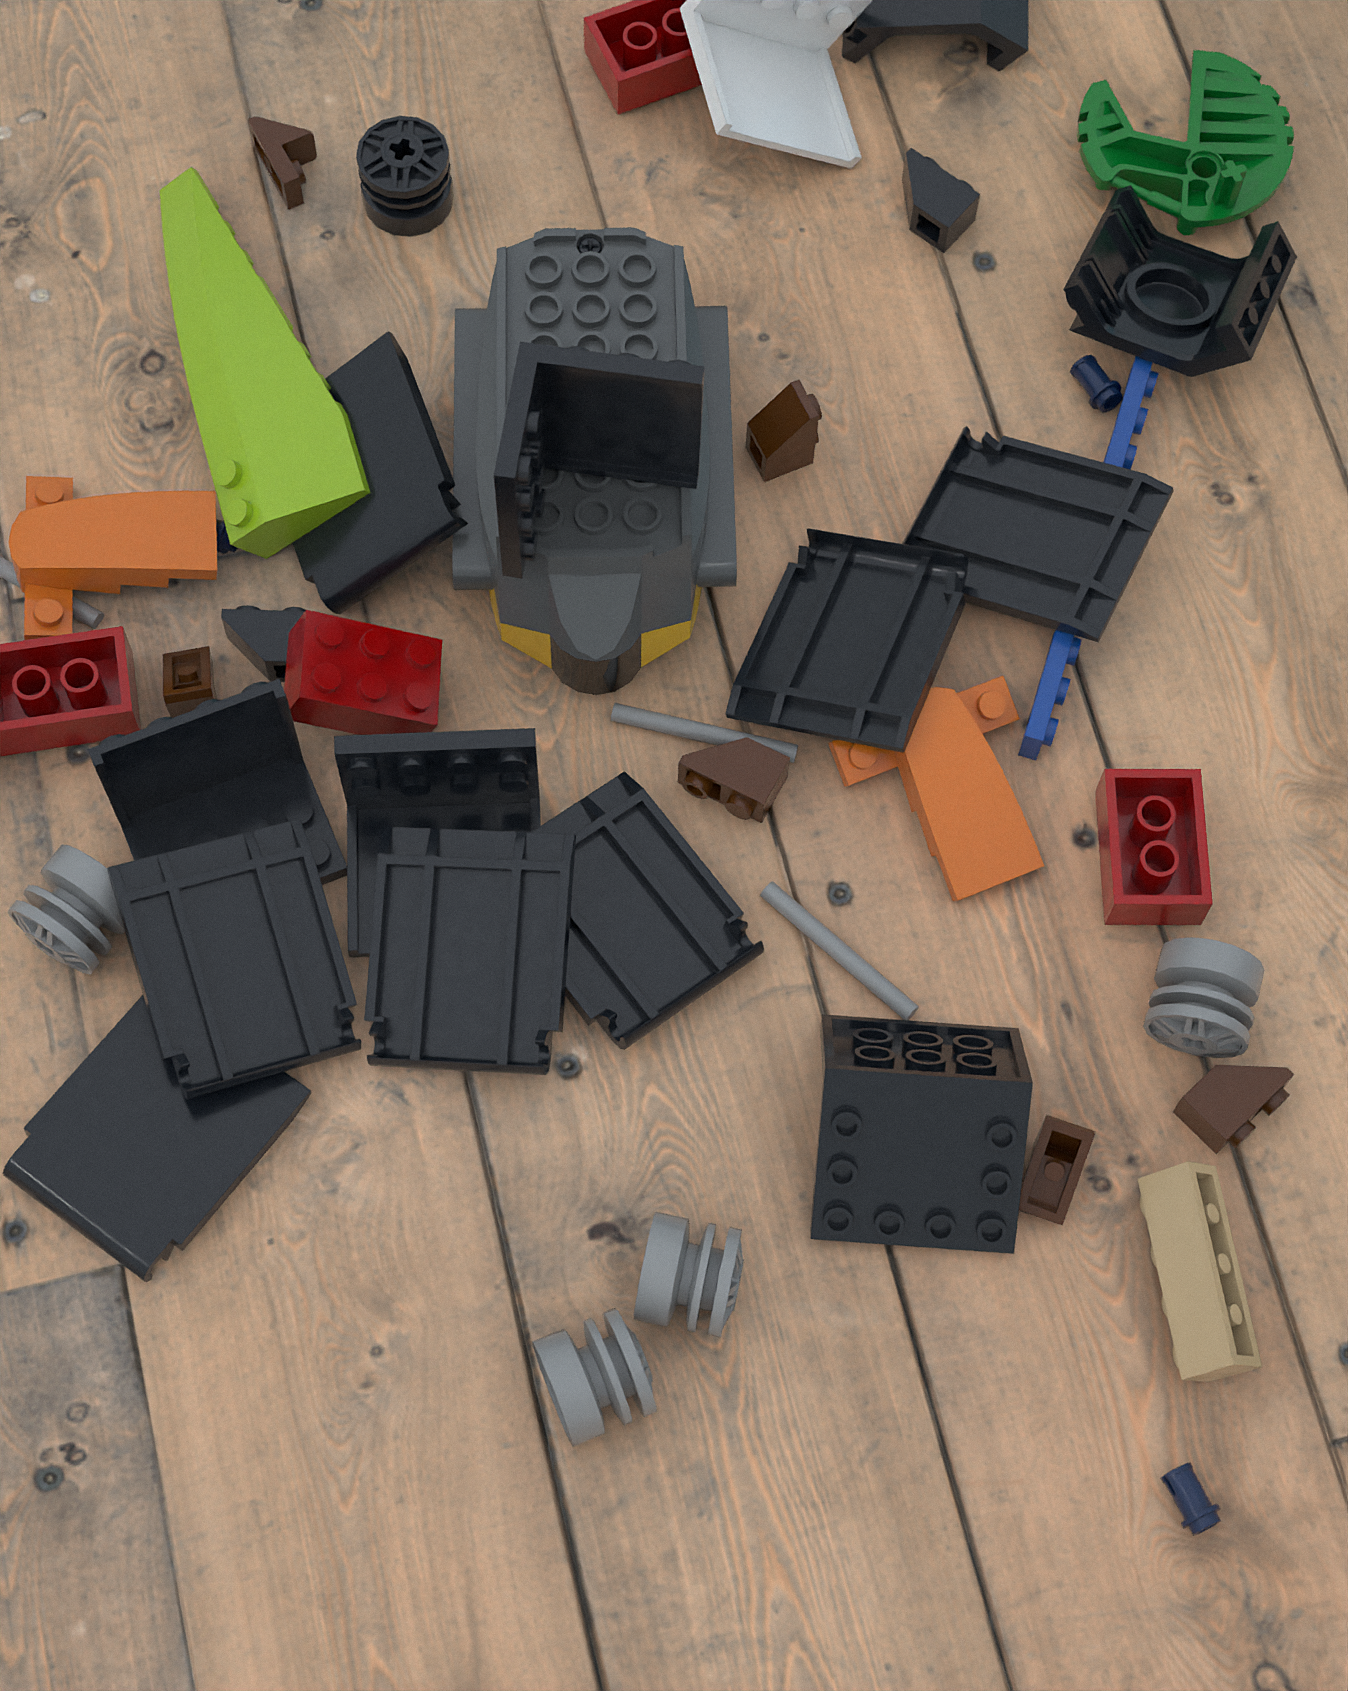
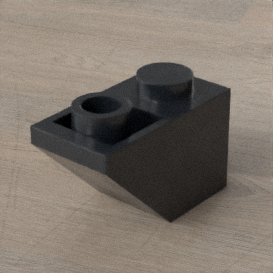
M910 148L906 152L902 175L909 230L942 253H945L975 221L980 194L966 181L959 180L942 169L932 158L923 156L913 148Z
M248 605L239 606L236 609H222L221 619L227 639L270 682L280 679V682H285L289 632L306 609L287 607L282 611L261 610L255 606Z

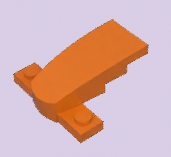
M26 476V510L21 511L12 524L8 541L16 579L21 591L25 593L24 640L72 633L73 590L120 594L121 585L168 588L169 578L216 580V491H148L73 499V478Z
M1003 675L958 693L954 689L931 688L904 753L841 740L828 742L844 787L893 768H899L911 812H917L931 857H937L952 901H959L1044 867L1018 801L983 733L1020 719Z

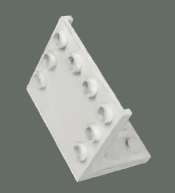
M686 0L680 7V11L716 134L852 169L861 159V154L827 49L873 0Z

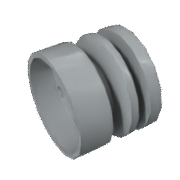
M62 844L41 869V875L53 889L52 893L41 887L28 885L24 890V896L30 904L16 900L8 910V914L25 932L27 938L48 956L82 973L91 975L99 965V960L92 951L101 955H107L112 947L99 928L103 927L118 934H123L125 930L107 868L84 852L70 845Z
M1195 937L1176 938L1164 943L1160 951L1154 977L1158 989L1153 990L1148 1003L1150 1008L1144 1020L1143 1027L1146 1033L1158 1043L1196 1056L1231 1058L1244 1054L1250 1041L1249 1030L1254 1022V1015L1250 1007H1253L1258 1001L1264 975V967L1261 961L1239 947L1212 939Z
M655 1212L640 1275L634 1320L667 1327L676 1305H682L687 1307V1331H696L700 1309L711 1311L708 1335L721 1338L722 1330L732 1311H734L744 1263L741 1247L742 1229L729 1227L723 1250L713 1248L717 1224L709 1223L698 1245L689 1243L690 1225L688 1218Z
M616 1308L603 1313L608 1333L606 1338L602 1339L599 1330L591 1318L583 1321L587 1344L584 1347L578 1349L564 1329L532 1342L547 1389L565 1433L573 1447L605 1434L604 1418L601 1409L611 1405L616 1416L624 1425L632 1422L626 1398L633 1397L643 1417L656 1412V1404L652 1393L653 1378L649 1365L635 1333L627 1327Z

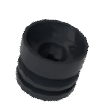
M409 116L383 119L370 127L358 143L356 160L367 217L377 228L389 234L413 237L429 233L441 225L451 212L453 186L450 175L449 149L445 136L433 124L418 117Z

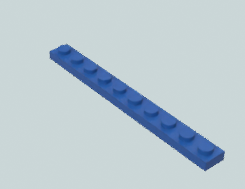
M1135 356L1104 459V463L1130 470L1138 447L1129 444L1132 433L1141 435L1148 409L1140 407L1142 398L1147 397L1151 399L1159 372L1151 370L1152 362ZM1054 630L1018 753L1019 756L1036 761L1042 744L1050 747L1052 745L1059 719L1050 717L1054 704L1063 706L1070 684L1069 678L1062 677L1065 664L1074 666L1082 639L1074 637V635Z

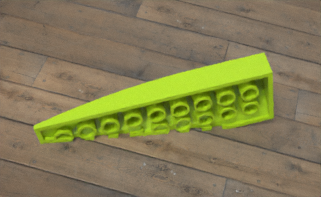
M190 167L160 189L164 251L174 320L188 387L230 545L268 559L369 494L370 489L347 413L342 405L331 396L329 392L331 387L324 376L318 373L309 360L312 356L305 345L296 339L292 332L294 327L264 278L258 276L252 265L254 262L248 252L237 243L234 238L235 231L230 223L224 220L218 212L219 205L196 169Z

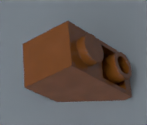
M799 379L786 386L747 423L745 447L764 482L813 464L815 444L819 442L817 432L818 420L822 419V412L814 394L807 395Z
M746 737L683 755L678 763V783L682 784V787L689 794L697 798L706 799L709 797L725 805L728 812L740 819L748 820L752 818L762 823L788 777L790 757Z
M1215 1065L1181 1098L1173 1113L1215 1154L1228 1142L1236 1149L1256 1129V1126L1250 1121L1261 1110L1270 1116L1290 1096L1284 1088L1295 1074L1287 1067Z

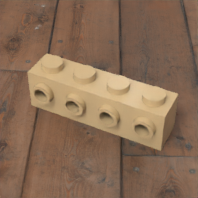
M1187 1161L1138 1178L1141 1193L1140 1208L1147 1220L1152 1243L1150 1249L1151 1258L1159 1275L1163 1294L1161 1299L1162 1309L1169 1321L1174 1344L1172 1350L1173 1359L1180 1371L1181 1380L1212 1382L1262 1367L1216 1166Z

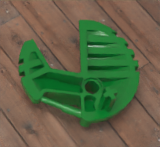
M1193 50L1187 141L1182 142L1134 131L1107 80L1092 83L1083 99L1078 117V122L1081 123L1078 124L1077 142H1082L1079 152L1098 190H1110L1113 187L1121 189L1131 185L1139 199L1146 201L1147 205L1176 217V227L1179 233L1190 236L1197 232L1198 227L1217 226L1243 218L1264 205L1276 193L1287 175L1293 157L1294 146H1290L1294 139L1293 127L1285 126L1290 119L1289 112L1285 106H1278L1281 97L1270 85L1261 84L1262 76L1248 65L1221 52Z

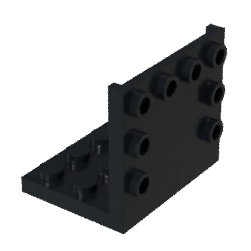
M520 342L494 471L503 576L522 578L525 561H534L538 533L534 531L535 519L542 518L546 497V489L542 488L544 468L697 489L700 470L704 366L692 365L683 360L667 362L645 359L631 353L615 355L593 352L580 346L564 348Z
M280 679L269 683H253L239 694L223 700L211 699L204 701L193 711L174 718H158L149 723L144 729L127 735L116 734L102 740L98 746L88 749L95 770L121 825L134 861L300 819L311 846L321 884L324 885L347 876L346 862L304 763L288 700Z
M535 728L334 736V755L347 804L349 957H369L377 855L383 827L532 832L541 826Z
M822 1014L820 1038L823 1087L810 1239L1014 1254L1033 1087L1019 1028Z

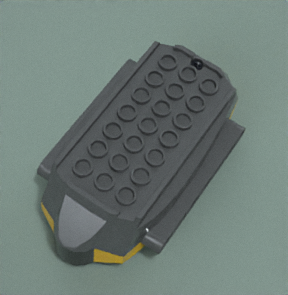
M634 227L591 230L545 228L534 233L533 238L507 248L506 246L497 248V261L487 308L455 309L453 480L456 486L453 487V496L461 505L453 510V513L467 521L468 524L453 534L454 590H489L490 601L501 639L551 668L562 683L581 693L593 695L611 693L630 683L641 667L690 638L697 616L702 587H736L737 583L727 306H695L684 260L683 246H672L646 236V232ZM520 342L564 348L580 346L593 352L615 355L631 353L645 359L667 362L683 360L692 365L704 366L700 470L697 489L544 468L542 488L546 489L543 516L542 518L535 519L534 531L538 533L534 561H525L522 578L503 576L494 471Z

